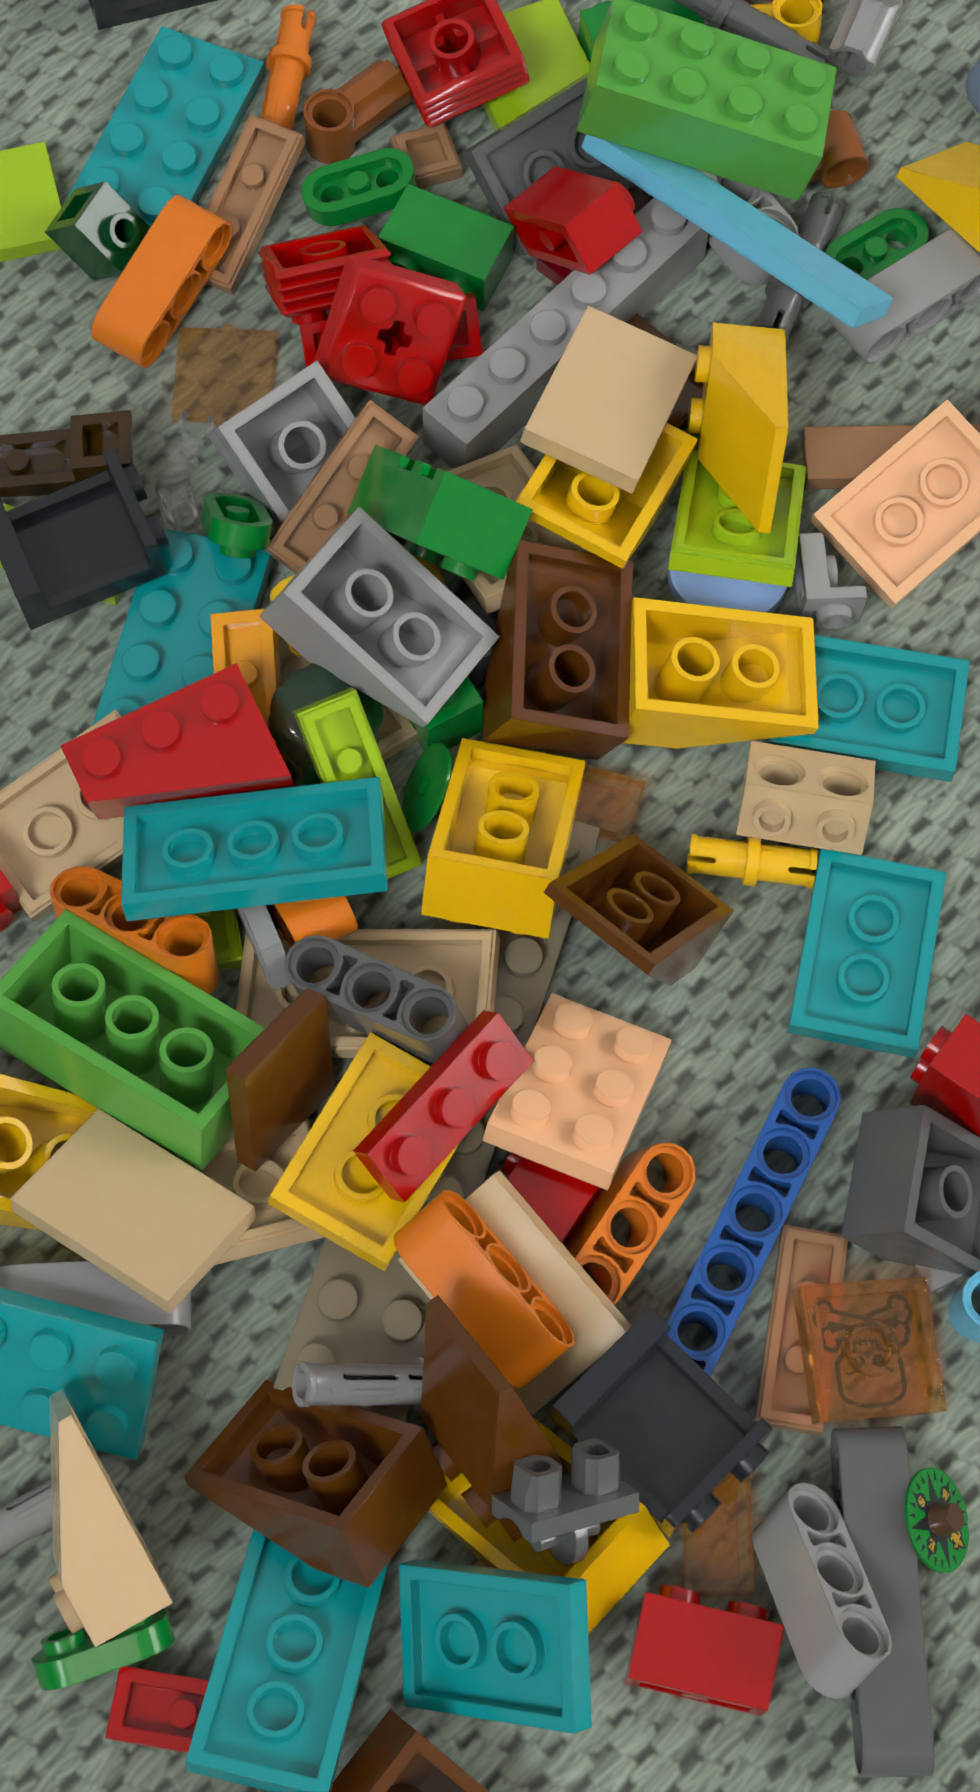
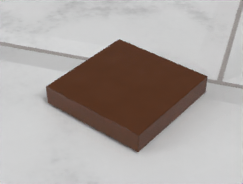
M309 988L303 991L225 1068L237 1162L255 1172L335 1090L327 997Z

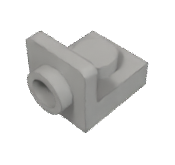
M799 534L793 577L797 616L813 618L814 625L822 631H838L849 627L852 623H859L867 602L866 587H837V562L834 555L826 556L824 534Z

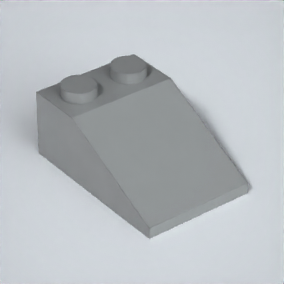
M315 361L208 434V437L238 482L251 498L263 503L273 521V525L278 528L355 417L319 362Z
M360 507L326 539L259 615L264 622L306 660L421 727L426 726L500 637Z

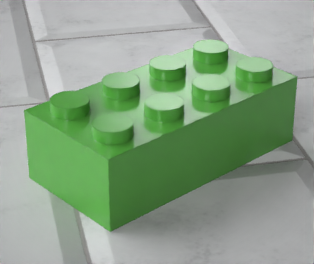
M612 0L594 43L576 131L798 201L823 157L837 67L631 0Z
M65 910L0 979V1048L200 1172L205 1169L233 1135L225 1068L265 1027L82 918Z

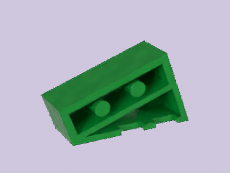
M375 445L347 513L351 515L360 507L400 545L403 538L406 539L404 548L411 555L437 565L442 554L444 558L440 565L441 568L475 582L479 570L504 580L533 509L440 468L435 469L424 462L415 461L405 455Z

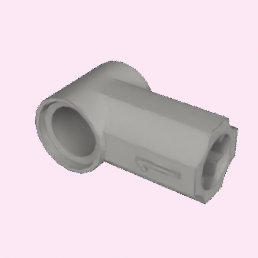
M850 0L828 49L830 53L827 61L837 67L838 72L857 79L860 76L872 75L891 29L900 20L903 0Z

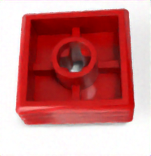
M426 0L383 20L381 23L391 52L406 84L410 88L411 95L427 127L440 124L519 88L530 81L525 58L497 0Z
M366 225L262 246L258 252L263 260L260 265L265 271L262 275L267 283L265 289L280 313L287 318L291 317L294 324L315 323L327 317L326 310L331 308L346 258L350 254L392 265L388 260L391 253L372 229Z
M350 254L346 258L314 362H319L329 379L333 382L427 405L435 394L466 302V295L455 282ZM394 321H396L401 328L399 333L391 336L389 340H383L378 333L381 328L390 329Z

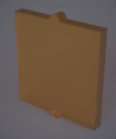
M230 324L224 325L222 329L179 327L171 414L172 421L215 423V426L218 427L271 392L274 375L276 331L237 330Z

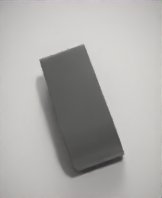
M320 935L304 937L297 941L287 953L285 973L299 995L309 988L326 996L328 1018L366 1035H369L371 1032L421 1060L435 1063L468 1027L453 997L442 987L329 937ZM328 966L333 967L332 973L325 980L318 983H310L311 977L317 970ZM381 991L390 992L387 1000L380 1006L365 1008L367 1000L375 993ZM436 1016L448 1017L445 1025L437 1032L431 1034L421 1033L422 1027L431 1018Z

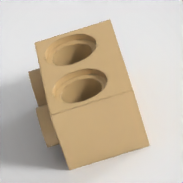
M751 741L741 790L736 835L862 855L874 802L876 761Z

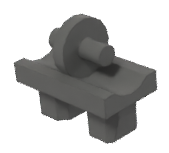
M597 1438L574 1443L571 1454V1472L562 1475V1465L549 1456L535 1454L514 1460L511 1489L492 1494L493 1516L497 1519H511L518 1526L524 1539L530 1542L534 1551L540 1552L548 1549L552 1557L558 1563L565 1566L582 1561L585 1558L589 1544L588 1537L599 1534L600 1523L639 1512V1492L620 1479L619 1451Z

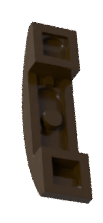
M131 411L70 416V429L0 435V498L48 495L100 474L107 469L102 453L113 448L123 468L133 465V423Z

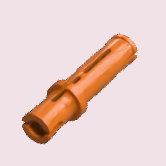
M297 4L287 5L281 10V21L276 45L272 50H269L266 60V67L270 73L260 116L264 120L292 131L302 83L306 79V75L309 76L311 72L312 58L308 53L313 29L317 21L315 13L310 9L306 13L305 22L301 23L305 6Z

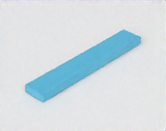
M586 134L581 147L586 153L849 327L855 328L886 316L893 300L892 296L699 170Z

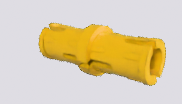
M692 833L690 835V852L687 854L686 874L698 873L742 879V885L754 887L757 881L805 886V888L809 889L813 888L815 881L813 870H816L818 854L816 848L803 849L762 844L760 838L747 837L745 842L703 837Z

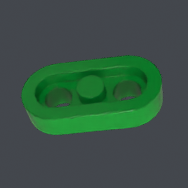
M383 148L317 168L304 180L301 194L308 215L313 221L324 226H337L394 209L406 186L411 184L417 187L418 180L413 162L405 152L395 148Z
M904 208L888 209L834 240L827 247L825 253L847 268L854 269L859 273V276L868 280L926 244L929 236L928 227L925 221L911 210ZM897 241L902 243L905 248L894 249L888 243Z
M209 493L203 496L200 522L208 539L220 545L219 552L221 554L234 558L248 559L256 556V550H263L270 546L273 521L262 502L248 496L232 493Z
M161 1609L97 1647L94 1646L86 1631L83 1632L81 1629L72 1634L68 1627L62 1628L41 1640L43 1649L36 1653L31 1661L40 1688L42 1690H56L156 1655L175 1641V1635L167 1611Z

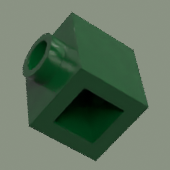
M106 181L74 189L45 230V233L91 279L98 280L113 276L120 277L151 227Z

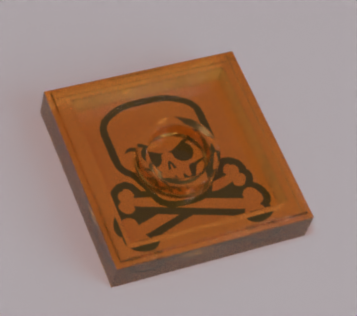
M926 1276L802 1285L793 1289L812 1425L930 1415L947 1411Z

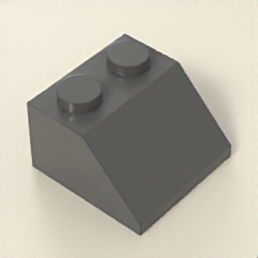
M926 1105L863 1112L841 1237L883 1260L912 1266H924L962 1274L967 1277H971L976 1272H979L980 1138Z

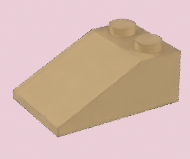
M61 1389L50 1395L52 1552L58 1572L48 1579L55 1592L53 1595L54 1601L72 1634L85 1628L92 1643L97 1647L173 1602L157 1564Z

